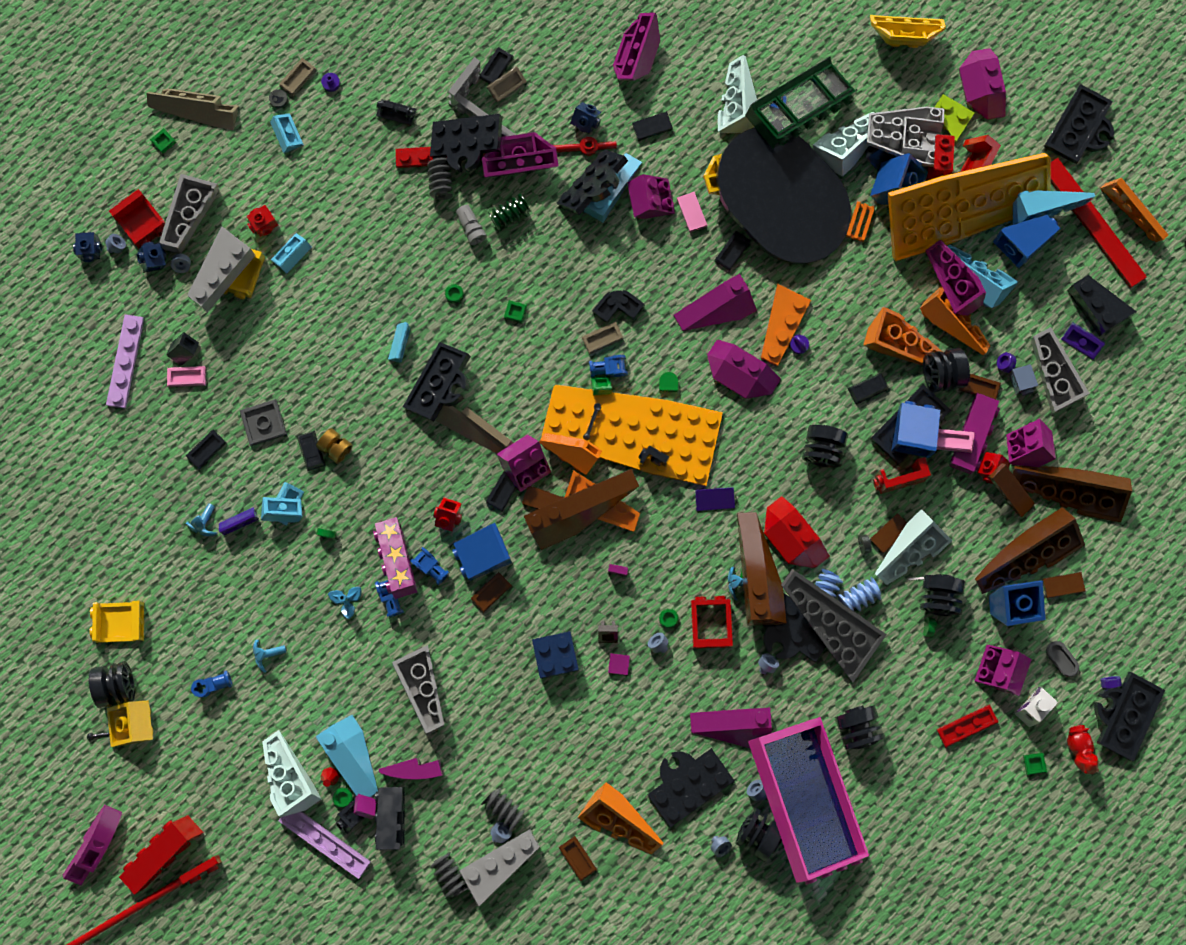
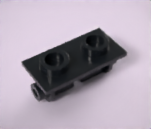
M381 99V101L377 102L376 107L378 111L376 116L411 126L417 109Z

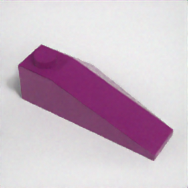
M942 240L937 241L925 250L954 313L968 316L983 305L986 291L979 277Z
M739 273L673 316L682 331L742 320L756 312L757 308L748 286Z
M770 707L690 713L691 733L750 748L748 741L772 733Z

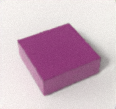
M609 564L608 573L627 577L628 567Z
M610 653L608 673L628 675L630 656Z
M358 794L355 798L354 814L373 819L376 810L375 799Z

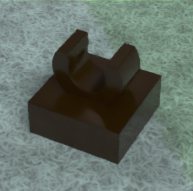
M601 621V625H598V643H618V625H616L615 621H612V625H605V622Z

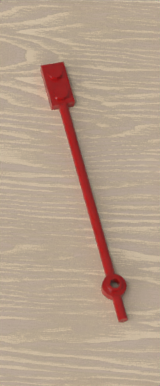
M593 137L583 138L580 144L553 145L556 147V152L581 151L586 156H592L598 150L617 149L616 141L597 142ZM590 143L592 146L586 147V144ZM431 147L395 149L396 167L428 166V162L433 160L430 157Z
M219 855L213 856L181 875L175 881L66 945H82L188 882L190 885L201 879L200 875L207 872L210 874L219 869L218 864L222 863Z

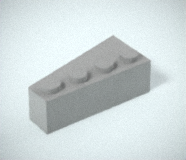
M180 174L159 242L162 249L177 254L183 252L219 192L217 183Z
M221 226L187 296L208 313L255 257L254 252Z
M1050 327L1033 336L1031 344L1051 414L1089 395L1087 388L1052 328Z
M427 645L392 662L394 670L426 736L444 727Z
M531 829L459 870L478 906L540 847Z

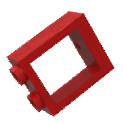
M701 596L691 600L693 649L732 647L731 600L726 599V596H714V600H706V597ZM725 605L727 638L698 639L696 606Z

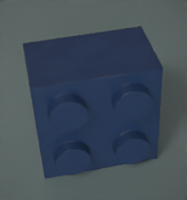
M571 631L532 639L540 679L579 671Z

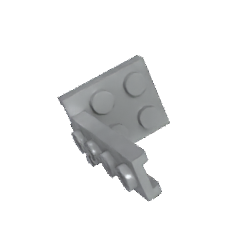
M475 57L448 91L450 94L448 96L450 100L448 104L455 107L460 113H466L470 117L488 115L466 99L470 92L469 87L472 83L475 85L481 77L479 75L481 71L480 61ZM502 125L501 137L516 135Z

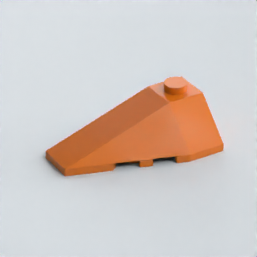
M605 783L594 793L578 816L580 820L594 830L600 832L601 828L607 829L612 832L611 837L615 839L625 837L628 839L629 845L649 854H653L664 843L628 800L608 783Z

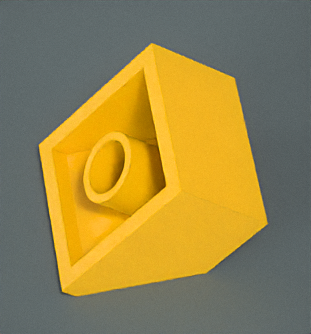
M149 700L126 702L107 708L111 747L153 740Z

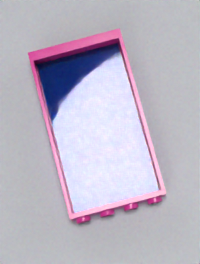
M821 717L748 741L796 883L805 881L806 885L817 881L816 877L818 876L825 878L833 875V870L839 872L848 869L847 865L850 863L851 866L862 863V859L868 857L869 853Z

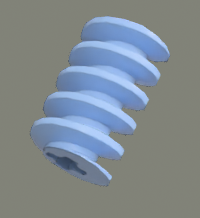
M822 569L824 574L818 576L821 581H816L815 585L836 598L837 595L833 593V590L839 591L840 588L836 583L842 584L843 581L835 573Z
M871 577V582L865 580L864 585L859 583L857 584V589L852 587L850 588V593L844 591V597L839 594L837 598L839 602L854 611L853 608L861 611L860 604L867 608L868 600L872 604L875 603V596L881 600V591L876 581Z

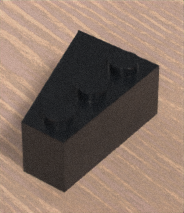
M1089 275L1074 283L1067 290L1099 337L1137 312Z
M381 787L375 793V803L378 804V809L375 813V823L377 824L375 850L405 848V787Z

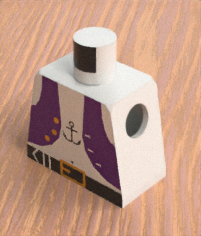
M1038 687L1014 714L1028 727L1040 723L1058 702L1043 688Z

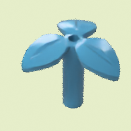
M208 504L202 516H196L191 521V524L187 521L186 525L195 533L199 532L203 536L217 535V532L205 529V525L215 506Z
M731 567L728 574V588L733 599L737 601L735 588L743 586V578L733 575L735 567Z
M353 587L348 591L347 596L342 591L335 590L329 592L328 596L335 604L344 603L341 613L346 619H350L355 612V607L350 601H358L362 590L360 587Z
M255 640L253 645L255 662L261 671L267 672L263 667L262 660L286 653L285 646L263 650L258 648L259 640Z

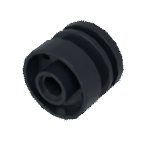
M961 348L948 349L944 352H930L924 356L923 375L929 390L936 393L946 391L949 388H964L968 385L970 366L968 358Z
M809 425L806 440L813 444L804 446L806 452L803 453L802 459L820 467H841L843 460L840 458L844 457V453L836 448L846 447L848 433L833 426Z
M945 574L925 575L922 589L931 592V595H923L921 600L930 603H921L920 609L938 616L962 615V609L954 606L963 605V601L954 597L964 594L966 581Z
M126 661L119 662L118 665L113 663L109 669L107 666L90 669L89 689L92 700L97 708L113 706L115 700L118 704L134 701L135 683L131 668Z
M862 705L844 711L845 714L835 717L838 729H848L849 731L848 734L841 737L842 740L849 738L852 740L851 743L844 745L845 750L868 747L885 738L884 733L877 735L874 733L875 730L881 729L882 726H872L871 724L872 721L879 718L875 705L866 708Z
M755 808L741 825L735 844L741 846L744 840H747L744 850L747 851L752 845H755L753 855L766 862L771 854L775 853L782 839L775 819L769 825L765 824L768 815L764 813L760 820H758L761 810Z

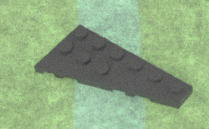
M792 569L781 586L848 678L854 682L887 634Z

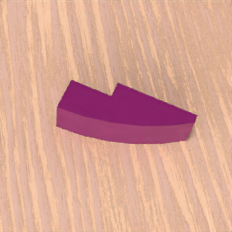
M414 758L378 769L381 774L402 779H429L444 776L440 760L421 765L419 758Z

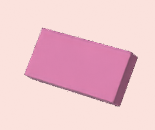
M695 192L677 197V202L689 232L707 227Z
M206 367L167 368V386H206Z
M939 429L937 449L972 453L975 433Z

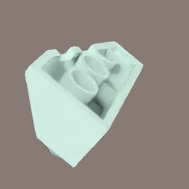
M742 55L729 63L725 81L729 88L726 94L722 95L721 101H725L724 111L719 110L718 112L719 133H742L755 128L745 117L750 105L757 101L746 56Z
M869 114L854 120V124L848 127H840L839 131L833 134L827 133L813 144V149L835 173L844 176L857 163L869 146L867 145Z
M921 509L906 524L875 574L888 585L906 574L908 566L916 564L918 567L923 564L921 560L928 554H931L932 557L938 555L953 540Z
M278 730L262 741L265 764L268 767L269 776H267L271 789L270 800L278 816L284 817L305 811L320 801L321 797L281 732Z

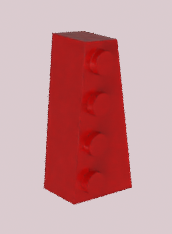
M189 815L174 822L172 820L167 822L162 827L164 831L160 835L156 834L149 841L150 845L147 848L144 847L136 854L137 859L134 862L130 861L124 866V872L119 878L134 895L143 891L163 872L161 868L165 869L176 859L175 854L179 855L191 845L190 840L204 833Z

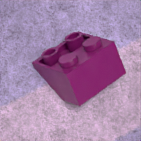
M642 174L627 182L635 218L649 219L675 214L674 202L667 178Z
M1041 419L1006 435L1008 457L1011 465L1040 467L1056 459L1053 433Z
M528 434L497 453L504 472L520 492L551 473L539 441Z
M987 644L974 681L1008 694L1020 696L1032 659L1020 652Z

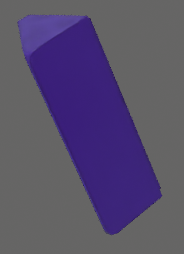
M1074 322L1071 323L1061 339L1093 360L1105 345L1104 341Z
M734 487L695 490L696 511L735 508Z
M254 507L220 522L219 532L227 535L257 521L259 518Z

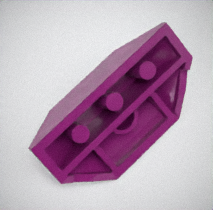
M640 13L637 16L638 19L625 31L613 64L618 80L635 81L650 73L661 41L656 13Z
M990 48L972 51L959 68L966 104L987 120L1005 117L1006 90L998 57Z
M535 132L501 137L500 152L486 153L482 158L485 177L507 176L559 167L556 147Z
M717 339L707 354L713 379L745 399L771 395L781 380L766 363L735 344Z

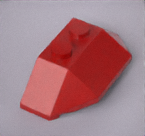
M781 496L766 508L764 534L788 564L816 568L830 557L819 536L799 511Z

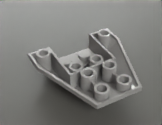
M918 107L870 113L867 145L896 156L910 153L922 166L934 167L935 136L937 134L941 135L944 124V109Z

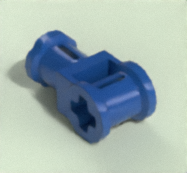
M614 355L606 357L604 361L600 362L589 361L591 378L594 375L606 374V377L627 376L628 372L625 371L624 362L626 356Z
M422 547V551L415 559H411L410 562L421 572L434 578L436 584L440 585L450 572L448 570L445 571L438 565L439 562L435 557Z
M388 580L380 583L378 581L375 582L381 602L385 603L388 612L386 614L387 618L404 613L403 609L400 608L398 599H395L393 594L387 591L385 582H388Z
M228 670L224 671V674L194 681L191 685V692L197 697H206L210 693L224 687H233ZM200 684L206 687L203 689V693L197 689L200 687Z

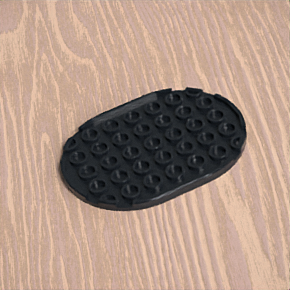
M775 127L778 132L784 129L780 127ZM751 128L735 137L723 151L716 174L721 202L735 222L764 252L777 260L780 259L790 264H806L817 262L838 248L844 240L850 225L851 207L844 184L837 174L800 136L797 138L792 137L784 146L781 147L779 145L773 149L756 128Z

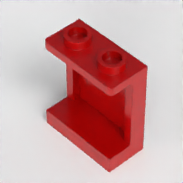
M939 134L935 136L934 167L927 166L928 180L952 174L955 136Z
M989 135L965 140L963 147L970 154L960 172L991 165L1001 145Z
M139 189L109 210L110 214L138 249L144 243L152 242L151 240L155 237L162 236L165 221Z
M919 458L912 464L913 473L887 479L885 470H879L875 475V479H873L875 489L879 490L880 494L925 482L931 476L926 458Z

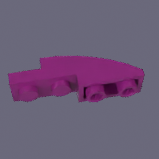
M107 805L102 807L84 835L83 844L63 873V879L82 885L88 874L95 871L116 831L122 816L121 811Z

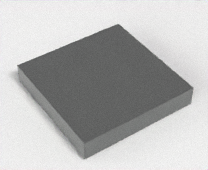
M276 399L240 410L250 446L287 435Z

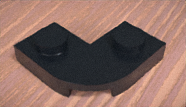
M617 290L606 293L594 307L592 313L605 323H608L619 309L634 320L645 304L628 291Z

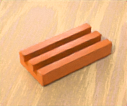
M857 201L846 237L864 242L875 206H868V204H861V202ZM860 207L863 209L855 234L853 235L851 232ZM866 210H869V215L863 230L862 237H859L858 235L865 216Z

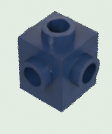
M581 102L575 108L570 124L577 127L581 132L590 133L599 127L601 111L591 104Z
M94 232L75 233L74 254L83 262H93L96 259H100V253H102L100 238Z
M147 242L139 249L137 260L142 265L143 273L162 270L166 265V253L160 244Z

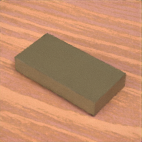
M301 58L279 83V86L294 97L317 69Z
M515 66L486 88L498 103L527 81L519 68Z
M616 322L582 336L589 355L624 340Z

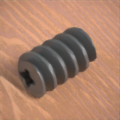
M436 158L427 164L429 169L428 180L430 183L429 195L433 199L448 200L453 197V194L448 193L452 191V187L448 186L452 184V180L448 179L451 177V173L447 171L451 170V166L447 165L449 164L447 158Z
M498 788L490 793L481 805L488 803L486 810L488 811L493 808L491 815L499 814L497 819L499 822L505 819L503 826L511 825L509 832H511L522 820L525 811L517 812L518 804L511 807L513 800L505 801L507 794L505 793L500 796L501 788Z
M451 852L433 861L434 863L430 866V869L437 868L434 876H441L437 881L438 884L445 883L441 890L449 891L445 895L446 898L454 897L468 889V887L463 888V885L466 883L465 880L459 881V878L462 876L461 873H455L459 868L458 865L451 866L455 861L454 858L448 859Z

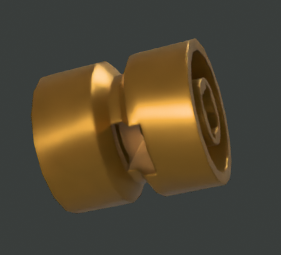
M330 428L320 437L316 447L324 454L329 453L328 457L339 464L344 460L345 455L349 454L352 450L353 445L345 438L340 439L341 435L333 428Z

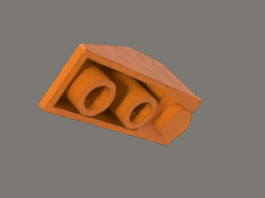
M544 433L539 441L546 450L552 451L558 455L559 459L568 462L575 470L585 475L598 460L602 450L587 440Z

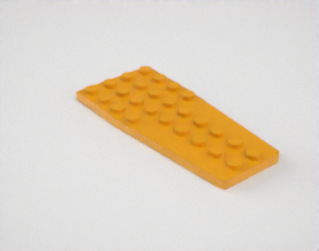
M1046 153L941 176L889 192L892 258L895 261L926 252L925 250L939 240L949 245L1013 220V202L1018 198V194L1024 191H1051V158Z
M555 385L553 387L542 436L544 433L583 439V435L587 432L594 413V405L599 403L601 404V410L597 413L590 432L591 437L588 440L602 450L599 458L649 474L707 486L723 412L664 399L613 392L607 395H593L592 389ZM650 445L669 456V461L666 466L662 464L657 466L648 457L645 464L641 466L639 464L641 459L638 457L643 448L647 450Z

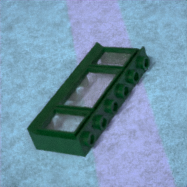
M828 57L753 102L745 117L774 149L779 145L781 147L784 146L792 137L797 138L803 130L811 129L817 121H824L830 113H837L843 105L848 106L851 104L858 90H855L832 64L831 57Z

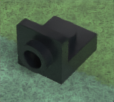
M650 445L647 450L643 448L638 457L641 459L639 462L641 466L645 464L648 457L657 466H661V464L666 466L669 461V456Z
M355 800L339 812L335 818V824L342 832L345 831L347 834L365 818L354 814Z

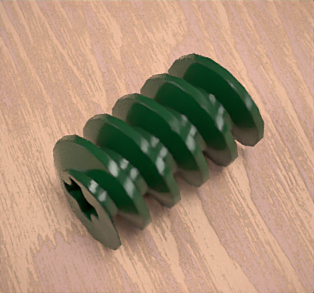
M518 194V200L514 197L511 198L512 204L506 201L505 207L501 204L498 205L499 211L493 208L492 215L488 212L493 224L499 231H502V224L508 228V221L515 224V217L520 221L521 214L528 217L527 211H530L521 194Z

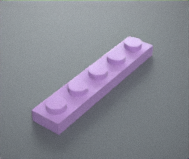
M124 316L106 402L107 406L126 409L145 319L143 317Z
M303 812L279 819L280 823L358 879H360L371 863L370 860Z

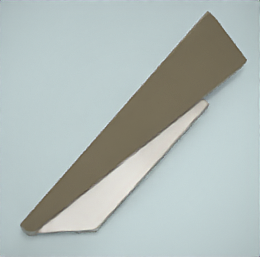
M169 88L162 89V94L146 93L147 106L149 108L209 126L234 130L239 106L221 104V96Z
M443 406L436 419L438 423L496 454L513 444L509 438L468 407L461 413L453 406Z

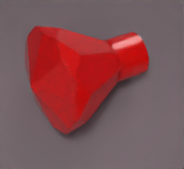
M332 767L323 769L321 773V781L325 787L335 785L340 778L338 771Z

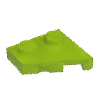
M943 94L934 108L944 109L943 127L948 131L949 135L955 136L954 142L956 143L973 117L974 112Z

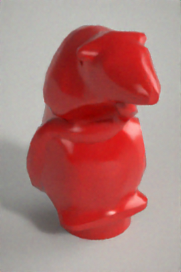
M1085 725L1069 728L1067 745L1076 758L1074 761L1075 765L1085 774L1098 772L1099 761L1097 755L1092 754L1094 752V744L1088 733L1089 728H1085Z

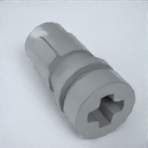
M463 205L459 207L456 213L465 229V235L468 237L470 245H476L484 241L487 235L482 225L478 224V220L470 206Z

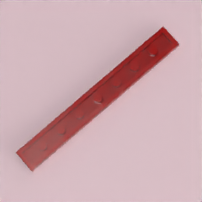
M1059 158L1051 162V183L1056 190L1062 192H1083ZM1091 201L1072 210L1130 288L1147 278L1146 274Z

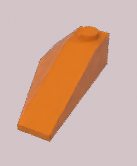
M940 286L920 307L923 316L980 354H986L990 344L980 328L976 325H971V314L968 316L955 314L943 287Z
M883 307L869 326L863 346L919 365H923V359L927 353L941 351L928 338H924L915 326L907 323L901 314Z

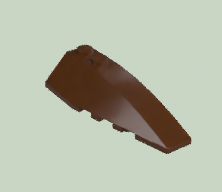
M1014 466L1012 473L1024 490L1029 493H1037L1043 499L1048 501L1051 499L1060 503V506L1065 508L1077 509L1076 513L1084 516L1120 523L1132 494L1130 478L1094 471L1053 466Z
M630 469L526 514L524 518L533 538L540 549L543 550L580 533L637 489L639 484L633 470Z
M1062 507L1015 538L975 578L980 592L984 594L1004 586L1009 580L1016 581L1021 579V576L1024 574H1034L1038 572V568L1044 565L1047 568L1054 566L1085 546L1076 518Z
M757 512L737 513L747 626L786 625L782 582Z

